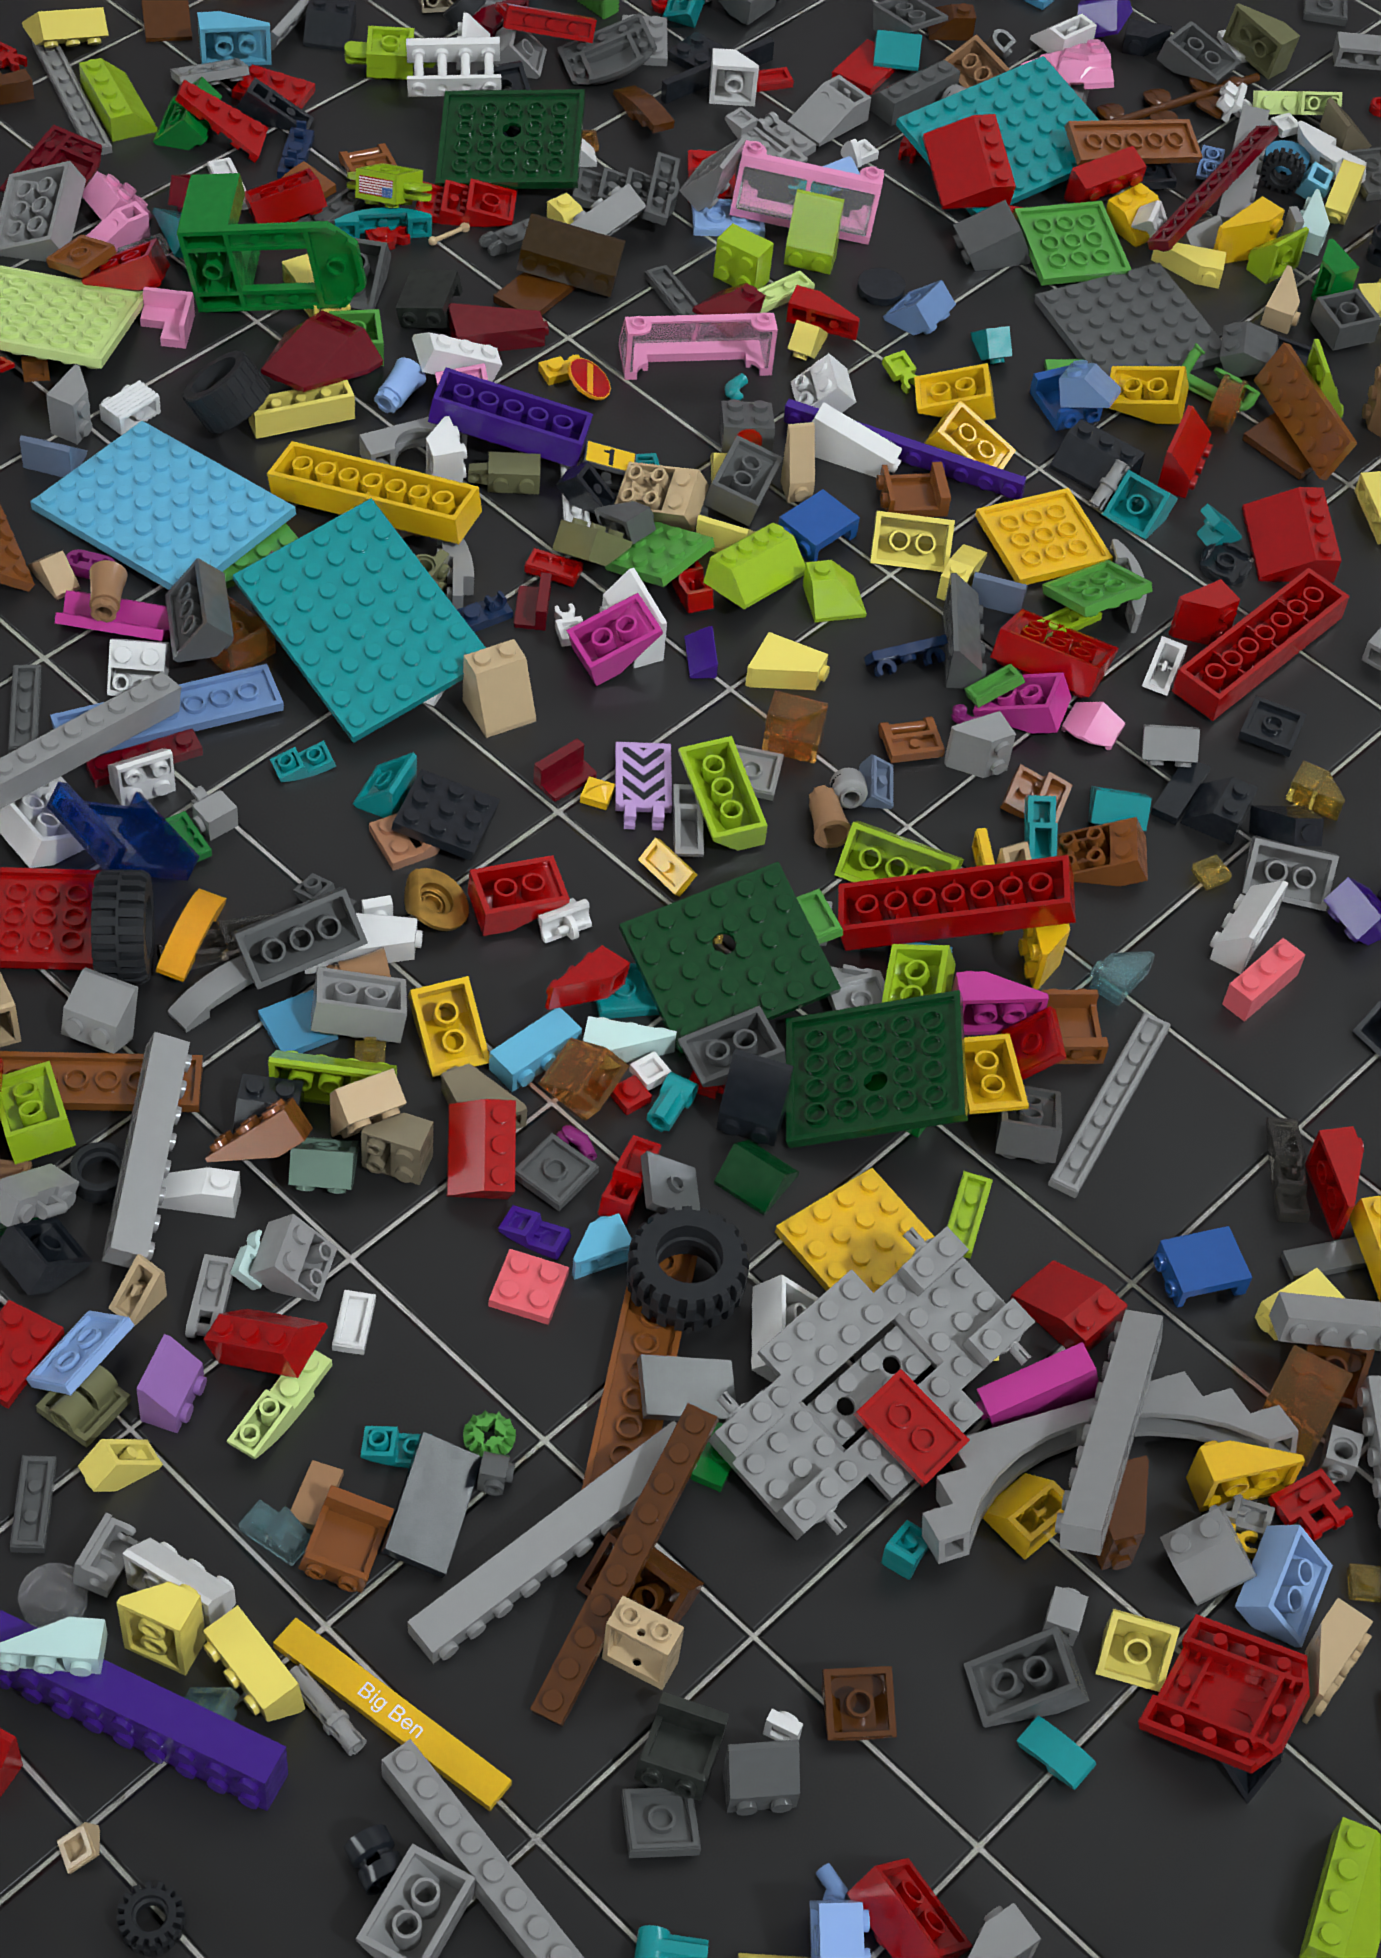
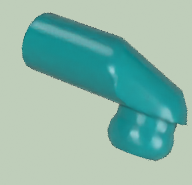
M740 373L725 385L724 390L727 398L729 397L731 400H741L743 398L740 389L748 384L746 375Z

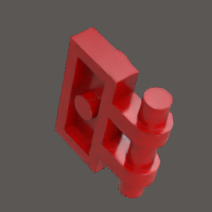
M1322 1468L1270 1495L1267 1501L1271 1507L1275 1508L1276 1514L1285 1525H1293L1298 1522L1313 1542L1320 1539L1322 1533L1331 1528L1336 1530L1344 1526L1345 1521L1353 1517V1512L1349 1506L1345 1505L1338 1509L1334 1504L1339 1499L1341 1492ZM1321 1510L1325 1517L1315 1522L1311 1514Z

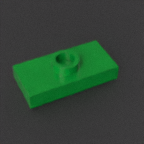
M186 811L159 821L160 829L186 867L212 856V849Z
M718 1422L713 1433L716 1430H718L723 1425V1423ZM708 1442L697 1462V1467L691 1474V1480L721 1492L732 1468Z

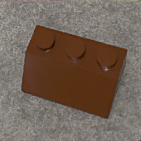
M625 1525L607 1533L576 1586L586 1596L590 1594ZM654 1547L629 1599L678 1623L688 1612L704 1583ZM638 1631V1632H637L640 1636H644V1635H645V1634L642 1633L641 1631Z

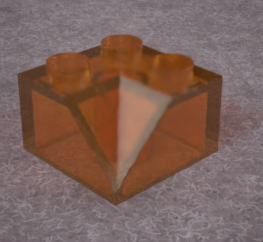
M775 690L767 713L762 750L784 754L785 757L815 764L823 740L829 703Z

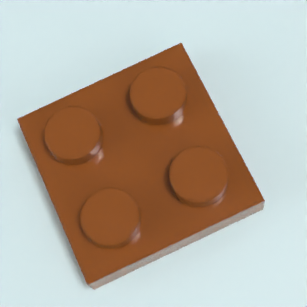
M79 235L48 256L46 262L49 268L82 278L88 276L98 266L107 263L117 252L114 244Z

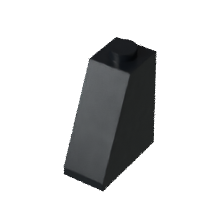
M1250 806V834L1292 846H1322L1324 818L1305 806Z

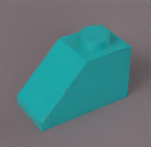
M1009 326L970 332L971 339L981 360L990 359V364L1004 363L1005 357L1012 356Z

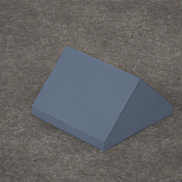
M20 436L23 468L65 477L80 466L87 455L88 450L39 438Z
M975 572L972 588L978 593L979 604L983 605V607L1015 615L1022 608L1028 585Z

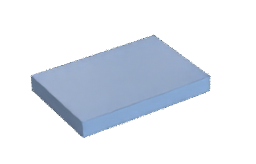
M719 199L712 208L708 209L705 207L699 212L691 205L693 236H720L733 223L764 238L765 224L764 222L729 215L732 199Z
M89 1310L27 1376V1382L32 1388L72 1395L134 1327L133 1322L126 1316Z

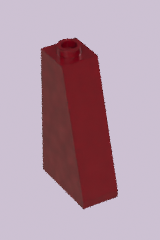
M450 303L447 309L448 327L452 338L465 339L482 345H491L497 348L498 351L545 346V336L549 335L548 322L543 321L541 312L537 310Z

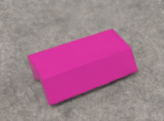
M66 590L63 612H56L55 615L56 624L158 641H168L170 637L167 606L121 598L120 609L116 613L115 620L111 622L97 621L90 614V593Z

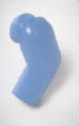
M828 1863L822 1866L816 1872V1875L826 1888L823 1900H847L848 1895L846 1893L848 1889L831 1864Z

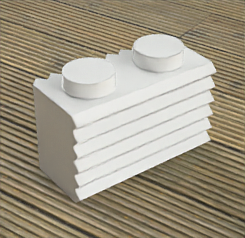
M140 380L132 385H126L121 392L112 397L105 398L99 404L101 420L120 435L126 433L139 422L148 421L161 412L158 393H155L154 390L152 391L147 385L145 386L144 382L142 383Z

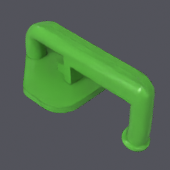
M1195 343L1182 366L1186 367L1189 384L1188 390L1230 412L1249 410L1261 393L1238 377L1215 367V374L1224 381L1219 389L1190 374L1202 354L1205 355L1204 350ZM1229 388L1235 392L1238 389L1248 394L1244 401H1241L1226 392Z

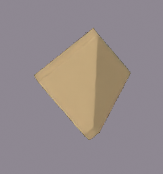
M84 1822L57 1840L68 1874L75 1872L99 1856L100 1829L98 1825Z

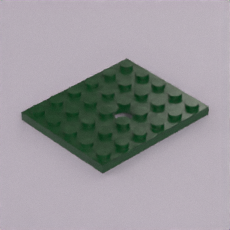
M585 89L445 91L435 184L444 187L445 180L469 185L472 178L509 189L578 188ZM509 126H517L521 131L515 137H507L503 134V132L509 129Z
M779 861L619 925V930L666 1029L677 1031L675 1048L680 1057L684 1056L685 1053L678 1042V1038L757 1006L761 1007L769 1021L836 994L841 990ZM726 934L732 937L735 942V949L729 954L716 951L713 947V939L716 936Z
M960 990L786 1018V1064L794 1066L786 1107V1142L789 1148L968 1121L963 998ZM873 1075H884L887 1083L882 1089L870 1091L865 1088V1084L871 1081Z

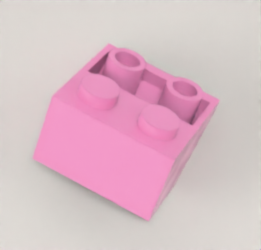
M97 171L84 188L82 197L101 220H104L114 209L134 201L149 214V220L153 217L147 209L148 204L142 198L136 196V189L126 182L121 184L111 174L106 176Z

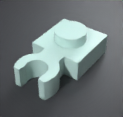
M260 1229L248 1235L247 1245L240 1247L230 1272L231 1275L251 1290L262 1287L260 1282L249 1275L260 1246V1236L262 1234Z

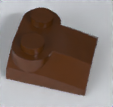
M1308 1344L1294 1388L1309 1397L1328 1404L1356 1410L1358 1405L1357 1391L1366 1380L1375 1350Z
M892 1666L822 1670L821 1692L824 1698L827 1741L877 1740L897 1737Z

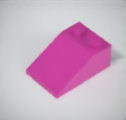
M639 593L566 630L573 650L596 686L622 673L663 634L661 627Z
M1064 673L1023 675L1024 684L979 708L975 705L973 709L975 716H985L1000 711L1013 728L1031 734H1050L1058 732L1072 697Z
M986 971L956 972L952 991L960 990L962 994L964 1035L1001 1034L1002 1030L1045 1009L1049 1000L1048 993Z

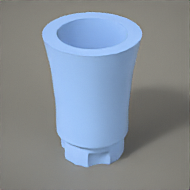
M405 357L397 359L391 373L374 397L378 408L385 413H394L426 382V374L421 371L420 365L415 361Z

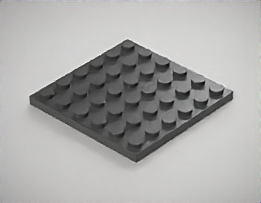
M1160 263L1135 268L1126 274H1113L1035 294V304L1076 358L1087 360L1088 363H1096L1109 377L1112 366H1182L1195 343L1204 350L1205 355L1202 354L1192 370L1221 363L1220 350L1222 340Z

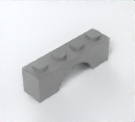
M429 417L360 434V455L363 459L395 466L397 457L403 451L413 447H426V438L437 425L429 423ZM459 432L460 443H464L467 449V435Z

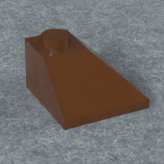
M961 3L934 7L946 14L948 21L926 27L929 40L968 41L973 37L976 22L973 4Z

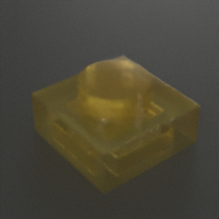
M1217 854L1193 863L1191 869L1206 890L1229 882L1232 873Z
M1350 1563L1347 1568L1349 1599L1381 1602V1566Z

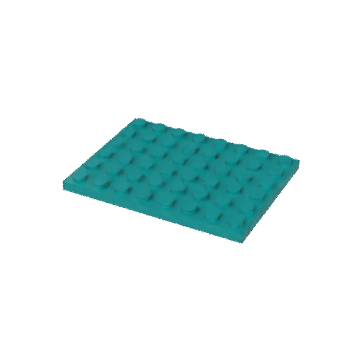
M1042 56L897 118L896 126L930 165L923 141L924 133L972 115L995 114L1016 184L1010 203L1012 205L1068 180L1072 168L1079 166L1075 160L1065 130V125L1068 121L1100 120L1050 62ZM989 207L965 209L973 216Z
M372 498L233 574L235 584L353 743L462 681L464 677V655L486 648Z

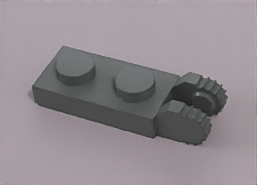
M530 218L498 231L485 233L481 236L479 244L483 248L487 247L488 253L493 257L521 248Z

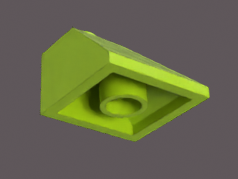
M1303 227L1253 248L1248 255L1249 260L1246 270L1267 285L1281 277L1287 265L1295 269L1299 265L1309 228Z
M832 560L806 562L803 588L815 623L866 617L867 613L855 578L851 573Z

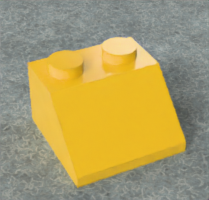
M1139 183L1108 200L1106 211L1115 232L1134 247H1138L1150 239L1147 231L1131 227L1139 207L1159 200L1158 195L1142 183Z

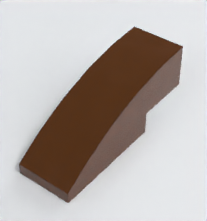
M25 68L3 75L0 72V105L35 99L33 81Z

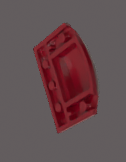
M53 124L13 173L71 161L86 179V187L100 166L102 145ZM8 178L0 187V192L5 193Z

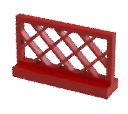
M496 2L495 9L503 16V27L506 29L593 43L597 22L595 18Z

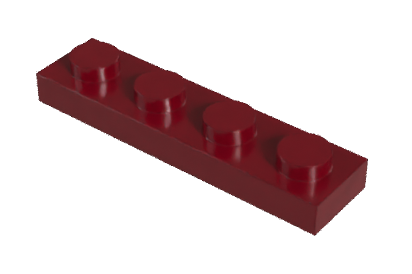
M192 728L95 757L85 764L95 788L110 784L109 764L161 748L172 751L173 764L203 755V748Z

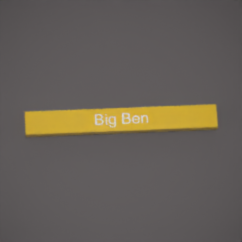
M295 1618L273 1642V1647L297 1666L302 1664L310 1676L402 1745L411 1739L435 1771L489 1812L512 1785V1780L298 1618Z

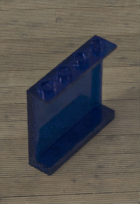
M58 782L46 805L103 870H144L151 877L188 881L200 857L140 792L136 791L129 806L83 801L68 783Z

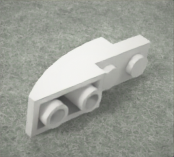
M1302 120L1298 122V144L1308 151L1312 164L1316 161L1335 173L1332 178L1333 180L1337 177L1343 159L1366 166L1367 162L1336 147V138ZM1365 167V171H1364L1362 183L1365 181V177H1366V167Z

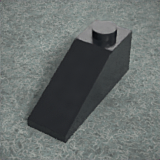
M255 77L236 106V109L264 125L290 131L291 127H297V120L306 121L307 129L309 130L315 119Z

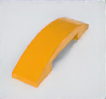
M200 888L194 893L168 939L156 967L157 973L182 982L185 981L195 962V956L213 921L216 922L227 898Z

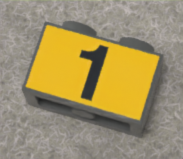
M587 440L579 464L589 461L609 488L620 490L628 463L636 462V453Z

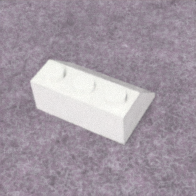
M430 332L414 334L412 337L421 371L424 373L435 375V372L444 371L445 367L456 369L485 363L488 381L493 382L502 366L497 348L491 345H482L470 342L469 340L456 339L444 334L439 335Z
M635 568L629 569L603 594L600 612L639 593L661 627L663 634L631 663L633 668H638L663 661L667 622Z
M1283 880L1253 885L1249 888L1246 895L1240 894L1233 907L1236 911L1234 914L1229 912L1221 927L1224 930L1222 933L1217 931L1212 938L1210 947L1213 948L1210 959L1241 974L1275 920L1288 882Z
M779 1275L753 1286L752 1371L772 1383L778 1377L758 1356V1351L818 1299V1297L784 1275Z
M148 1538L127 1548L123 1553L127 1584L137 1591L165 1582H172L178 1586L186 1584L194 1588L201 1595L204 1629L232 1610L236 1604L235 1589L229 1580L219 1575L217 1577L206 1572L202 1564L194 1559L186 1560L181 1557L166 1542L158 1543L152 1538Z

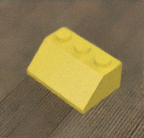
M103 7L39 11L22 22L23 28L34 44L44 45L45 48L58 47V44L66 43L67 47L78 46L80 42H87L88 45H97L102 43V39L109 36Z
M876 511L870 563L943 572L950 559L955 520Z
M165 1582L121 1596L117 1601V1609L124 1648L186 1676L206 1641L203 1632L204 1620L201 1595L189 1585L180 1584L178 1586L172 1582Z
M238 1605L203 1630L207 1641L203 1645L205 1651L214 1663L219 1660L226 1667V1670L223 1671L226 1679L234 1689L240 1686L247 1696L243 1700L255 1716L261 1713L265 1720L270 1722L301 1713L306 1709L299 1683Z

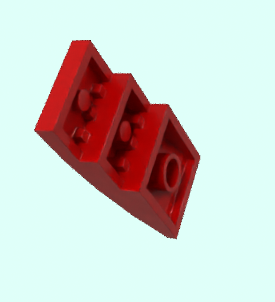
M472 178L469 185L445 180L444 187L423 181V183L432 185V191L424 192L432 195L431 201H416L415 210L431 214L432 223L460 226L461 223L465 222L470 227L512 225L517 190Z

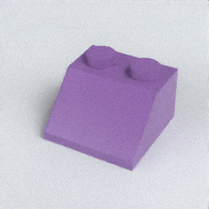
M165 1334L136 1390L141 1421L178 1433L182 1423H188L194 1407L192 1403L196 1395H202L207 1383V1377H204L203 1363L171 1336Z

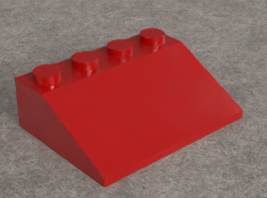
M995 114L972 115L923 134L924 145L942 209L991 207L1006 200L1008 206L1010 205L1016 184Z
M1297 487L1243 504L1242 511L1258 581L1291 582L1307 568H1310L1327 581L1334 583L1342 560L1324 488Z
M1021 609L1000 628L990 656L991 658L996 659L997 663L1002 666L1012 664L1015 668L1020 669L1024 675L1064 673L1071 694L1081 698H1089L1095 692L1119 649L1076 630L1067 629L1061 624L1058 625V629L1063 627L1067 632L1058 629L1052 630L1048 626L1051 620H1045L1044 623L1037 621L1043 619V617L1025 609ZM1053 632L1052 637L1046 638L1047 634Z

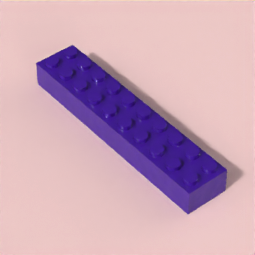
M0 1610V1642L37 1629V1627ZM104 1659L101 1674H91L86 1677L75 1676L70 1672L64 1671L42 1674L34 1671V1669L19 1668L17 1671H4L0 1669V1688L9 1689L11 1687L20 1691L21 1695L31 1703L39 1704L42 1702L52 1707V1710L62 1718L70 1719V1717L81 1721L84 1727L93 1733L100 1734L104 1732L112 1736L114 1741L124 1748L131 1749L135 1747L143 1751L145 1756L155 1763L162 1764L166 1762L174 1766L176 1771L186 1778L194 1779V1777H197L207 1782L208 1787L217 1793L225 1794L228 1792L238 1797V1800L250 1809H257L259 1807L268 1811L288 1776L286 1746Z

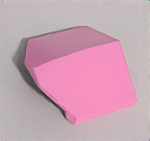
M1076 702L1064 721L1061 730L1063 732L1068 731L1074 737L1085 742L1104 746L1106 750H1111L1123 730L1125 722L1104 702Z

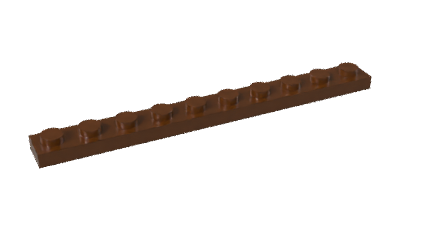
M687 1403L530 1708L532 1712L563 1727L603 1648L606 1623L622 1596L629 1598L719 1421L717 1416Z

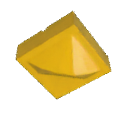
M589 776L580 795V803L607 810L615 792L616 784Z

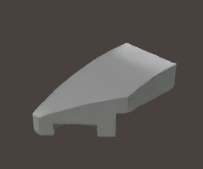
M1241 1494L1233 1496L1231 1501L1218 1506L1228 1516L1231 1523L1236 1524V1531L1240 1533L1254 1531L1258 1533L1259 1540L1262 1539L1266 1527L1271 1526L1275 1512L1274 1507L1244 1499ZM1216 1504L1209 1508V1512L1218 1508Z

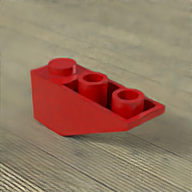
M603 945L594 952H588L580 963L576 966H570L558 980L554 979L549 984L546 990L548 996L545 1008L550 1010L610 997L625 984L630 962Z

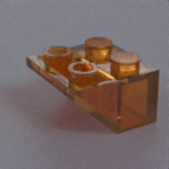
M570 1038L538 1084L586 1121L600 1111L629 1068V1065L604 1046Z

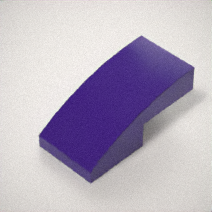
M512 1205L498 1228L501 1234L514 1242L555 1260H558L572 1237L570 1229L542 1221L540 1213Z

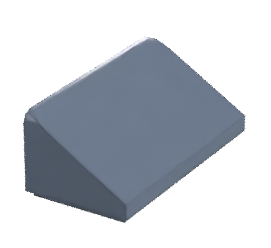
M871 754L859 766V771L865 777L868 790L867 798L860 806L892 809L893 765Z

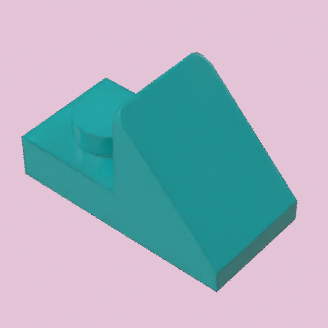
M1208 503L1200 510L1206 519L1203 521L1205 525L1197 531V535L1207 547L1214 543L1216 545L1233 543L1243 537L1229 519Z
M906 1520L887 1542L881 1563L910 1580L921 1558L929 1550L922 1537V1528Z

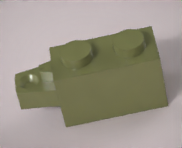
M489 452L488 462L469 464L468 482L488 485V492L539 494L541 454Z

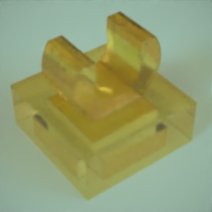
M364 1037V1041H355V1059L365 1062L385 1063L386 1041H377L376 1037Z

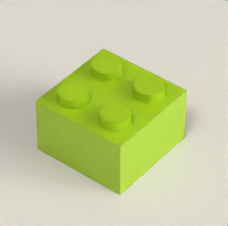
M732 223L717 238L713 277L732 286L748 283L756 287L757 290L764 287L769 282L774 243Z

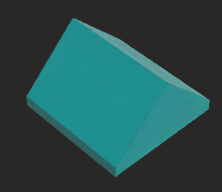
M668 0L662 17H667L669 21L695 28L705 0Z
M877 30L873 66L918 71L922 35Z
M412 752L377 765L352 804L356 808L383 818L397 814L417 778V756L415 753Z

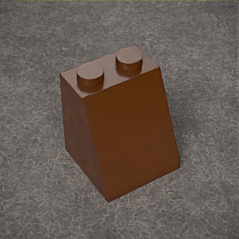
M1147 1456L1127 1461L1101 1555H1095L1101 1570L1108 1568L1120 1570L1129 1566L1133 1562L1145 1534L1149 1468Z

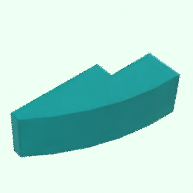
M1028 795L1024 798L1025 841H1028L1031 859L1057 856L1058 832L1056 796Z

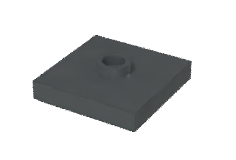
M551 1133L515 1168V1180L560 1211L599 1172V1166Z
M649 1151L641 1155L647 1209L664 1214V1209L675 1207V1210H682V1206H692L693 1210L700 1211L695 1167Z
M660 1787L622 1789L621 1800L629 1858L700 1855L701 1844L694 1799L680 1797L676 1793Z

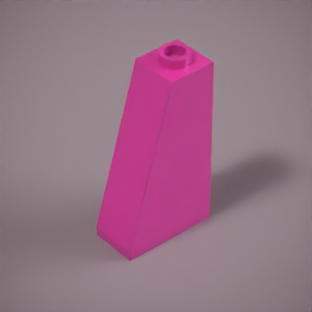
M1083 1342L978 1388L977 1393L980 1401L975 1402V1405L984 1413L981 1416L982 1420L989 1419L992 1427H998L1094 1398L1099 1382L1097 1370Z

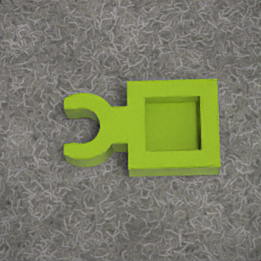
M905 350L883 358L881 364L893 382L900 380L902 391L908 394L911 389L910 384L915 386L914 377L917 376L915 375L917 368Z

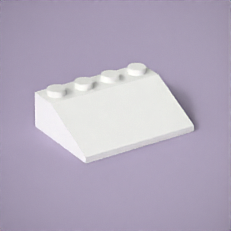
M61 776L0 809V834L29 868L55 865L108 838L111 833Z

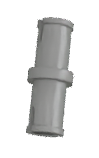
M1116 459L1106 477L1101 478L1099 481L1100 486L1088 501L1092 507L1099 511L1103 510L1111 495L1116 492L1119 483L1128 469H1130L1129 466H1126V463Z

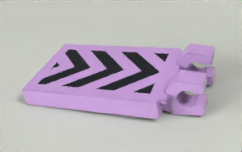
M615 743V811H624V829L635 830L636 812H652V830L663 831L665 813L672 812L671 744Z

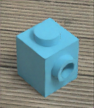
M1315 161L1304 173L1301 184L1297 187L1295 193L1307 199L1308 196H1313L1316 189H1319L1321 197L1325 198L1331 189L1329 184L1335 173Z

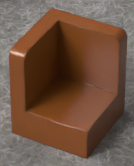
M21 356L24 382L50 380L48 359L40 360L35 356Z

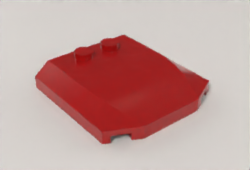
M1196 1614L1182 1639L1183 1649L1157 1696L1152 1695L1138 1721L1139 1729L1252 1774L1283 1752L1310 1698L1307 1655Z

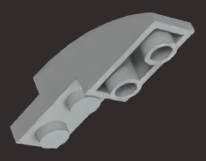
M464 538L460 544L437 539V545L442 546V548H437V552L442 549L450 554L448 560L450 570L447 575V584L453 585L452 587H447V598L456 609L462 608L463 595H474V566L471 553Z

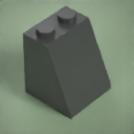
M1006 200L953 225L956 231V235L953 236L958 249L963 247L964 250L961 251L962 257L966 265L971 263L974 271L1032 263L1022 230Z

